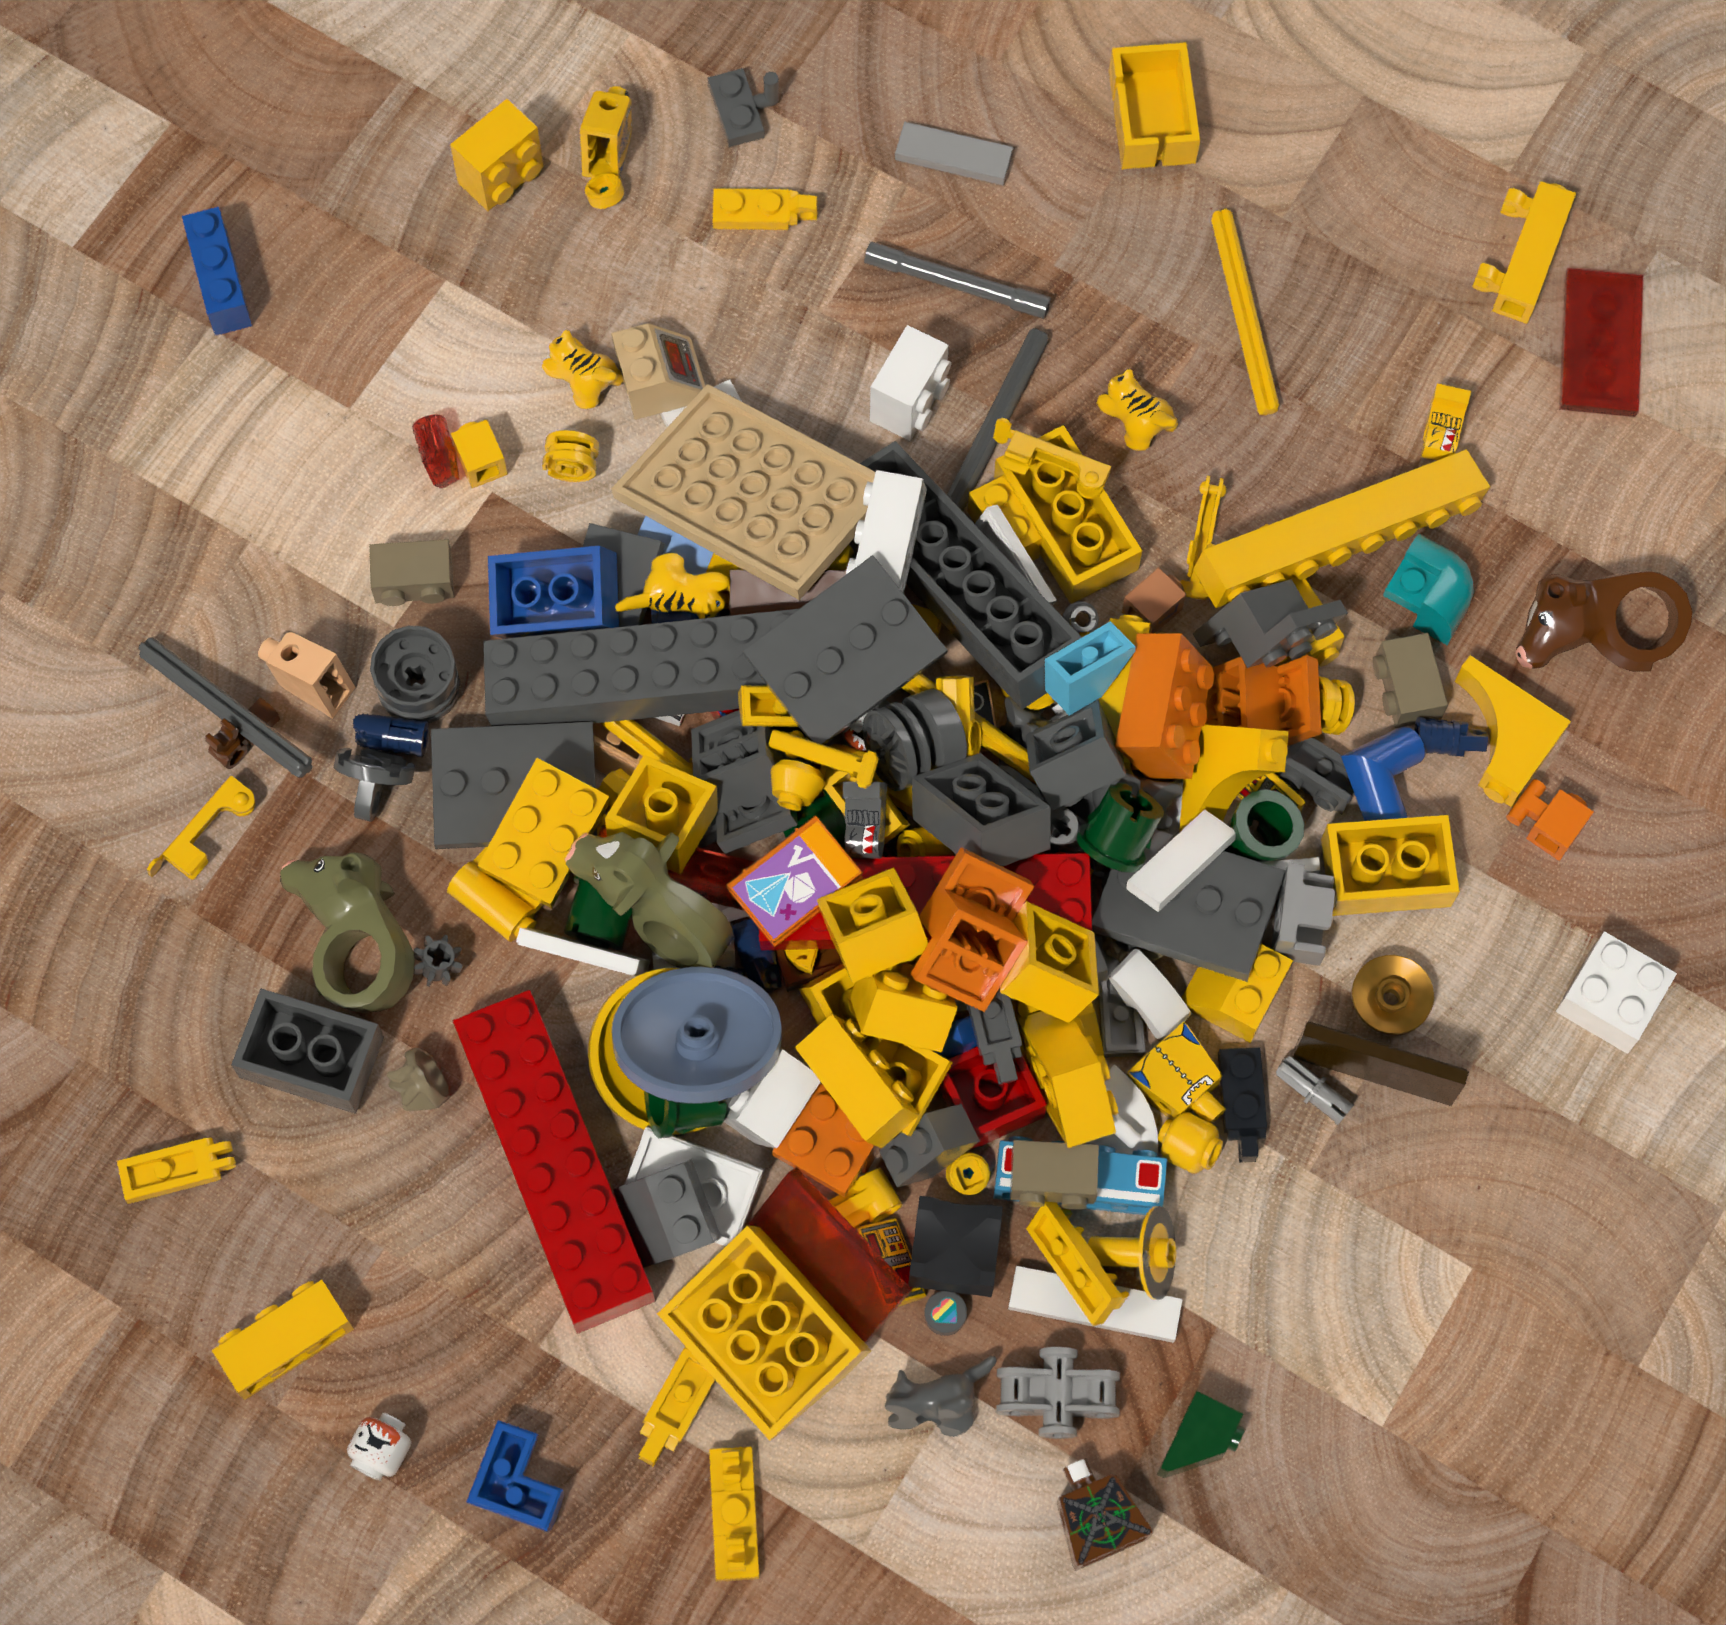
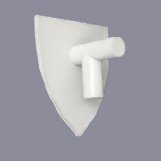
M1114 1064L1109 1069L1110 1079L1105 1081L1107 1091L1111 1090L1118 1107V1115L1113 1116L1116 1133L1083 1144L1110 1146L1116 1149V1153L1132 1155L1134 1150H1149L1158 1154V1132L1153 1112L1141 1090Z

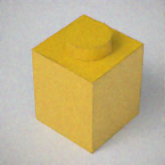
M487 419L481 422L466 423L457 431L451 433L455 452L472 489L508 475L504 456Z

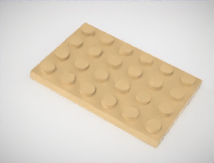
M707 384L611 490L614 499L800 600L853 540L858 521L865 520L868 506L863 505L864 491L867 482L874 481L875 472Z

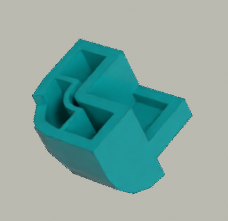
M1419 533L1408 548L1404 559L1386 587L1383 596L1417 614L1413 625L1414 628L1423 633H1428L1430 637L1448 645L1470 606L1474 594L1473 579L1468 564L1455 552Z

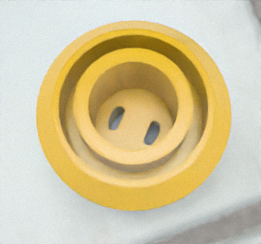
M781 760L771 767L772 794L778 798L777 803L786 809L799 811L802 806L811 805L825 787L822 773L813 766L803 762Z

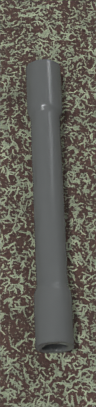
M870 241L866 250L865 264L894 273L900 272L1009 306L1013 310L1045 319L1051 302V297L987 280L907 255L901 250Z

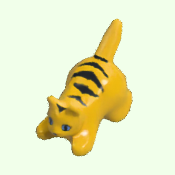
M564 330L561 336L555 338L549 344L551 358L544 359L542 363V369L548 376L560 380L564 379L569 383L574 393L573 400L576 406L581 409L595 408L598 405L599 395L609 385L620 386L623 382L622 373L611 358L601 353L594 354L585 348L579 340L572 337L569 330Z
M1127 369L1123 374L1111 378L1108 383V394H1101L1097 399V405L1102 412L1109 416L1117 417L1124 423L1126 431L1124 440L1126 445L1132 450L1145 451L1150 447V442L1155 435L1163 430L1173 432L1177 428L1178 420L1174 416L1173 408L1166 400L1160 397H1153L1144 390L1134 378L1133 372L1130 369Z
M677 553L662 554L652 560L651 572L645 581L643 593L625 597L615 605V609L618 612L650 607L652 610L661 612H692L699 619L713 618L719 611L725 608V601L719 595V591L728 588L730 580L719 572L711 571L698 575L689 574L684 567L683 557Z

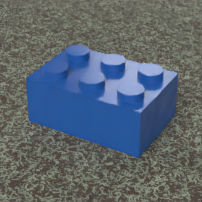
M599 545L488 556L490 635L501 639L619 627V612L615 609V605L618 603L616 552Z

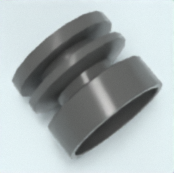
M408 625L392 630L379 641L372 653L370 672L381 705L391 716L432 723L438 721L451 711L459 697L460 678L451 647L439 633L427 627ZM414 678L419 681L424 678L425 683L421 685L416 682L411 686L410 680Z
M934 688L908 696L901 703L894 702L885 705V707L871 710L863 720V738L866 751H872L877 754L879 760L875 771L878 777L884 783H887V787L894 791L911 787L912 777L966 758V736L960 717L950 700L942 692Z

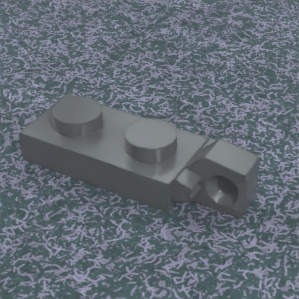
M999 988L985 1012L968 1004L967 1006L979 1055L982 1056L984 1066L994 1065L998 1084L1000 1085L1018 1079L1013 1059L1022 1057L1020 1050L1022 1042L1011 998L1000 993Z

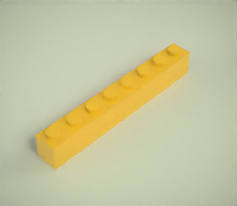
M1466 449L1204 549L1193 570L1215 608L1231 602L1240 593L1284 582L1295 577L1299 580L1308 578L1323 566L1331 564L1332 567L1339 566L1349 560L1354 554L1362 551L1365 554H1369L1378 550L1387 541L1395 538L1397 541H1403L1415 534L1418 529L1429 526L1430 529L1436 528L1444 524L1450 517L1459 513L1462 516L1470 515L1482 506L1481 501L1489 490L1490 485Z

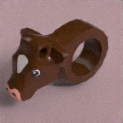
M1628 571L1594 580H1575L1559 574H1550L1541 579L1537 584L1536 596L1528 611L1525 632L1515 647V654L1522 667L1536 669L1546 666L1553 657L1560 653L1572 650L1586 643H1591L1604 657L1619 668L1632 672H1651L1654 662L1671 656L1685 642L1691 626L1693 611L1687 593L1675 580L1658 572ZM1638 588H1646L1657 593L1664 601L1668 611V626L1663 637L1656 644L1645 649H1637L1628 645L1620 636L1616 626V611L1621 600L1630 591Z

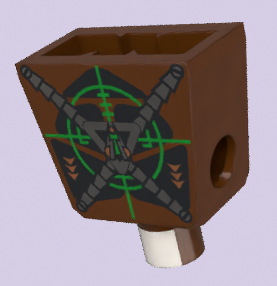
M1087 1459L1079 1460L1063 1469L1072 1492L1059 1497L1057 1507L1072 1566L1075 1571L1150 1539L1153 1534L1150 1525L1115 1474H1110L1096 1481Z

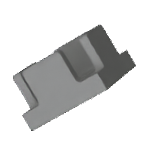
M1288 863L1277 896L1271 949L1292 959L1293 962L1319 966L1326 953V946L1322 945L1323 930L1330 929L1335 897V891L1332 889L1334 877L1304 872L1305 865Z

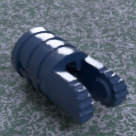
M364 713L358 714L353 719V728L357 732L355 733V742L360 747H368L369 749L382 750L384 752L391 751L398 754L405 753V755H416L419 757L425 755L429 736L428 721L407 720L400 717L395 718L393 716Z

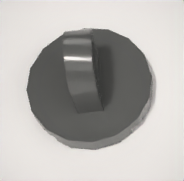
M367 748L366 750L361 749L360 755H351L352 749H339L336 752L333 768L341 774L359 780L354 807V816L357 819L369 822L375 819L384 784L407 785L413 781L415 765L411 762L406 766L407 760L399 755Z

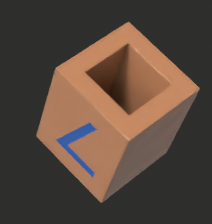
M1158 567L1125 596L1122 613L1142 618L1143 622L1150 623V633H1156L1183 609L1186 597L1184 587L1175 576L1171 574L1166 575Z

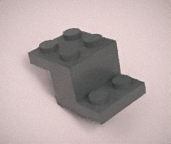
M1291 579L1240 593L1192 634L1200 647L1217 643L1220 647L1233 642L1247 668L1263 663L1268 668L1278 664L1288 656L1291 660H1295L1306 655L1312 650L1311 643L1314 640H1321L1334 633L1338 629L1336 623L1346 616L1348 612L1341 600L1308 608Z
M740 710L691 729L693 776L717 786V844L724 854L741 847H746L751 843L784 832L798 825L797 811L780 806L777 803L778 798L772 794L771 767L781 760H787L782 751L768 746L772 733L771 726H742Z

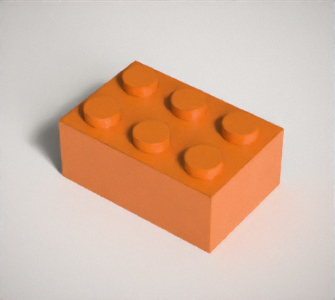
M1182 633L1137 634L1135 653L1132 656L1115 747L1147 778L1192 779L1194 765L1198 763L1200 758L1199 737L1201 727L1205 725L1207 720L1206 700L1208 689H1211L1213 686L1214 671L1213 666Z

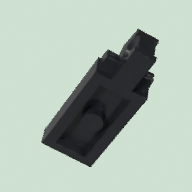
M1261 1048L1219 1049L1218 1064L1222 1075L1220 1081L1222 1106L1226 1109L1223 1113L1224 1133H1227L1228 1141L1237 1140L1239 1163L1256 1162V1158H1258L1257 1140L1266 1138L1267 1129Z

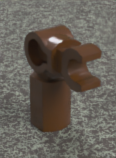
M259 698L248 709L270 727H273L280 720L278 712L262 698ZM223 718L220 721L222 727L219 732L214 736L208 733L205 736V741L210 745L208 753L224 767L232 769L246 755L247 745L253 747L254 744L242 736L238 728L231 722Z

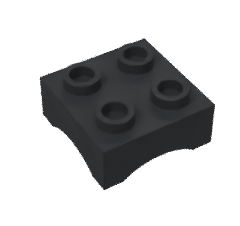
M919 1196L908 1286L992 1297L1003 1206L965 1205L943 1201L934 1197Z

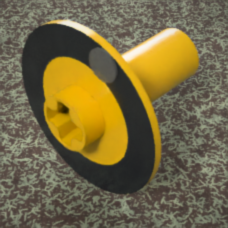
M1154 1206L1147 1212L1142 1224L1140 1237H1090L1088 1245L1101 1262V1266L1139 1267L1142 1285L1148 1297L1152 1300H1161L1166 1296L1174 1275L1177 1250L1173 1223L1168 1211L1164 1207Z

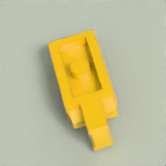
M713 188V228L788 230V226L797 225L798 220H817V196L798 194V191L789 189Z
M686 1346L643 1420L644 1425L640 1433L648 1437L639 1453L638 1459L653 1467L664 1447L674 1452L678 1443L681 1444L716 1381Z

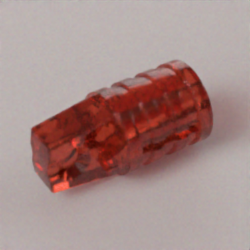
M435 414L415 421L412 425L413 434L418 444L422 463L432 484L443 489L458 481L460 478L456 452L445 417Z

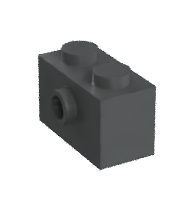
M962 1104L925 1113L911 1137L902 1132L879 1150L898 1188L933 1178L980 1140Z

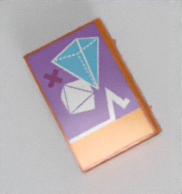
M814 816L801 827L795 828L792 834L747 869H742V873L726 884V887L766 938L776 947L821 912L816 899L853 885L863 879V877L861 876L862 871L821 821Z

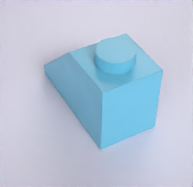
M1111 621L1045 659V691L1070 716L1104 695L1135 653V645Z

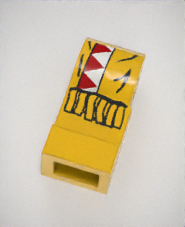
M1437 383L1430 401L1425 425L1424 442L1421 452L1422 458L1437 461L1456 453L1471 394L1470 390Z

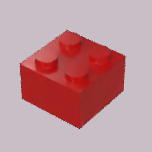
M978 1047L948 1059L952 1062V1065L940 1084L939 1090L948 1107L962 1104L980 1140L969 1151L1044 1118L1047 1104L1023 1055L1013 1059L1018 1079L1000 1085L998 1084L994 1065L984 1066Z

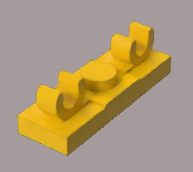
M1045 1202V1205L1039 1208L1026 1230L1092 1326L1104 1324L1111 1312L1123 1305L1129 1293L1127 1291H1118L1114 1285L1117 1276L1113 1273L1106 1274L1101 1266V1262L1081 1234L1084 1231L1082 1226L1074 1228L1069 1221L1073 1214L1071 1210L1061 1209L1057 1202Z
M752 1446L709 1449L716 1582L759 1579Z

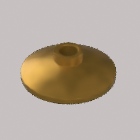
M1384 955L1370 960L1359 970L1352 985V1002L1358 1016L1370 1028L1384 1034L1401 1035L1417 1029L1426 1021L1434 1004V989L1428 974L1416 962L1403 956ZM1387 993L1394 994L1397 997L1398 1003L1395 1005L1387 1004L1384 1001L1383 995Z

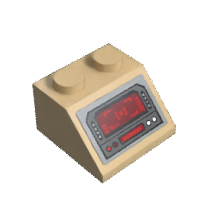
M649 323L611 333L617 361L635 420L686 407L705 387L690 337Z

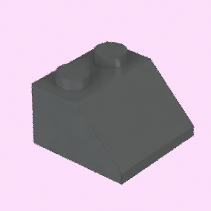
M1099 700L1083 707L1070 716L1066 715L1026 735L1029 771L1052 811L1061 806H1072L1079 802L1084 795L1099 788L1107 789L1110 784H1116L1122 777L1126 776L1123 755L1115 747L1116 738Z
M692 1159L613 1189L643 1268L675 1258L721 1239Z

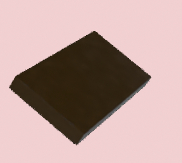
M1310 1021L1306 1022L1293 1053L1295 1059L1448 1106H1452L1465 1087L1469 1074L1467 1069Z

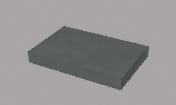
M589 523L583 547L600 545L617 553L618 602H620L625 597L643 593L645 581L651 572L652 560L663 554L666 544L659 540ZM648 607L619 612V627L643 625Z

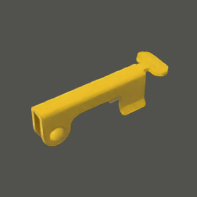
M997 419L993 435L995 441L1004 444L1008 442L1009 438L1012 439L1005 451L1006 457L1002 464L1003 468L1026 475L1034 458L1075 474L1078 478L1077 492L1082 497L1094 499L1101 494L1112 466L1020 431L1012 430V424L1008 419Z
M1209 475L1206 476V480L1199 486L1202 500L1194 540L1190 541L1187 555V564L1189 565L1187 576L1190 577V581H1180L1184 587L1186 597L1205 600L1209 596L1202 584H1200V580L1193 568L1202 551L1215 546L1211 542L1220 498L1226 494V486L1223 484L1224 478H1220L1217 486L1209 484Z
M773 730L768 745L770 748L785 752L789 758L795 759L800 757L846 772L856 778L858 787L864 789L871 786L879 760L877 754L872 751L849 753L810 741L798 730L791 733Z
M230 775L160 857L151 861L147 868L148 875L150 877L156 875L162 866V862L166 860L190 880H194L208 864L207 855L195 847L193 843L221 812L229 811L239 817L251 814L255 808V798L252 791Z

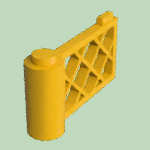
M603 814L599 822L600 826L597 828L598 836L603 838L607 837L606 814ZM485 847L473 861L466 863L455 874L449 883L447 893L509 942H513L517 939L520 928L534 929L536 921L533 919L534 915L543 904L480 871L477 865L487 849Z

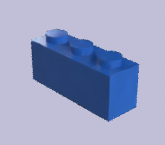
M219 207L182 216L205 308L215 336L251 327L250 315L227 229Z

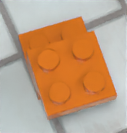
M1306 655L1278 667L1271 666L1266 668L1263 663L1247 668L1240 656L1213 667L1214 682L1212 688L1208 689L1206 700V725L1289 731L1287 747L1322 734L1317 658Z
M961 847L919 916L920 921L932 939L911 972L913 978L922 984L985 1012L1028 942L1013 921L1034 888L1031 881Z
M819 1083L778 1148L773 1149L772 1155L845 1198L859 1173H867L881 1148L863 1139L823 1084Z

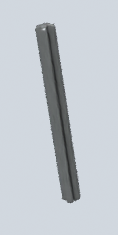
M1036 328L1029 330L947 494L962 512L968 503L969 492L975 489L998 443L993 438L997 419H1010L1048 343V335Z
M148 638L145 642H141L138 647L140 650L139 655L147 663L220 719L225 718L238 728L242 736L293 775L303 778L306 773H310L313 768L310 756L155 638Z

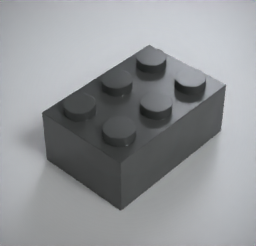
M981 753L912 777L913 820L955 854L962 847L1003 867L1019 860L1031 858L1035 854L1050 849L1051 807Z
M260 988L231 1066L241 1079L356 1114L384 1036L379 1025Z

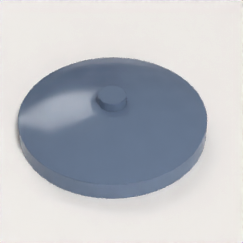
M711 967L674 969L644 981L623 999L615 1013L612 1025L613 1051L623 1073L630 1081L644 1091L656 1097L681 1103L715 1102L734 1097L752 1088L773 1068L781 1049V1018L769 994L755 982L742 975Z

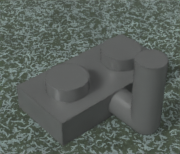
M743 68L707 77L708 87L728 146L733 147L765 138L758 110L774 106L778 103V75L775 72H767L763 78L764 92L756 95L751 93Z

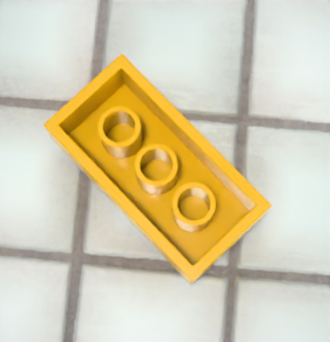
M1064 425L1038 438L1082 455ZM1005 454L996 458L994 480L1004 475L1042 537L1040 555L1070 604L1139 570L1142 549L1104 488L1097 498L1087 499L1077 492L1078 478L1071 472L1033 458L1026 475H1021L1003 468L1002 464L1006 457Z

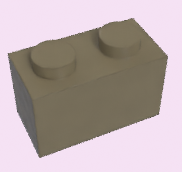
M448 539L369 544L370 585L375 603H382L386 606H399L404 604L405 601L421 600L424 603L435 604L444 601V599L454 598L453 556Z
M1424 633L1382 641L1377 655L1373 657V669L1377 680L1382 679L1385 688V692L1382 694L1384 711L1387 716L1392 715L1395 728L1415 725L1418 717L1442 719L1448 704L1429 634Z
M1014 1140L1011 1160L1010 1200H1019V1205L1025 1207H1042L1045 1205V1202H1062L1063 1208L1075 1210L1085 1209L1087 1204H1094L1098 1186L1099 1145L1080 1144L1068 1148L1065 1143Z

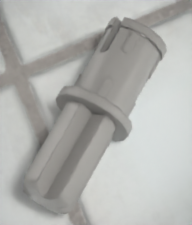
M1293 1056L1285 1058L1277 1068V1076L1305 1098L1303 1101L1305 1104L1311 1102L1337 1125L1346 1115L1335 1108L1333 1104L1345 1114L1354 1106L1352 1102L1350 1103L1325 1083L1326 1077L1323 1076L1320 1079Z

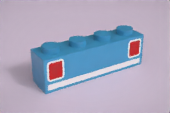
M1012 1136L1008 1138V1141L1000 1140L993 1199L1019 1202V1200H1010L1014 1140L1033 1141L1032 1139ZM1051 1141L1057 1143H1065L1064 1141ZM1099 1145L1097 1197L1095 1203L1087 1204L1085 1209L1146 1215L1154 1206L1163 1207L1167 1158H1158L1156 1152L1149 1150H1134L1132 1155L1116 1153V1149L1113 1147Z

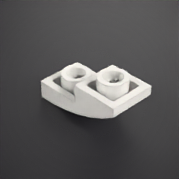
M1134 949L1108 975L1109 980L1126 1006L1137 1009L1154 1037L1159 1040L1166 1038L1192 1014L1169 981L1140 950Z

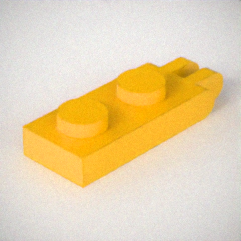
M208 1137L118 1160L117 1164L125 1201L131 1204L220 1180V1172L236 1167L234 1157L217 1160V1156L233 1151L231 1142L223 1141L214 1144L213 1138Z

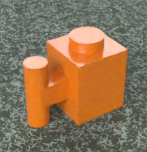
M1533 779L1506 818L1516 826H1519L1526 816L1536 821L1526 839L1560 861L1583 830L1594 811L1588 808L1587 803L1581 797L1573 793L1567 794L1561 789L1548 805L1539 799L1546 790V786L1541 781Z

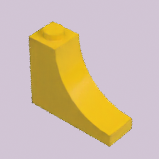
M1470 655L1462 665L1455 682L1466 690L1478 704L1489 729L1490 757L1487 769L1478 786L1484 789V793L1491 800L1500 804L1505 803L1512 807L1562 738L1571 721Z
M1206 724L1201 727L1199 737L1200 758L1198 763L1194 765L1192 779H1184L1179 833L1203 810L1208 811L1223 822L1233 800L1249 783L1269 773L1285 772L1289 731Z

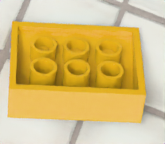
M747 1225L657 1313L662 1321L769 1441L774 1439L836 1386L872 1351L759 1226Z

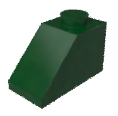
M1196 1391L1157 1475L1167 1478L1220 1460L1227 1449L1235 1452L1245 1432V1428L1239 1426L1243 1413Z

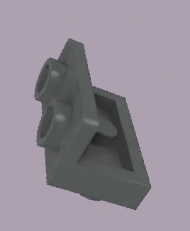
M1313 737L1290 745L1286 756L1285 772H1275L1291 789H1301L1312 796L1318 806L1330 812L1335 810L1342 815L1355 796L1341 758L1342 755Z

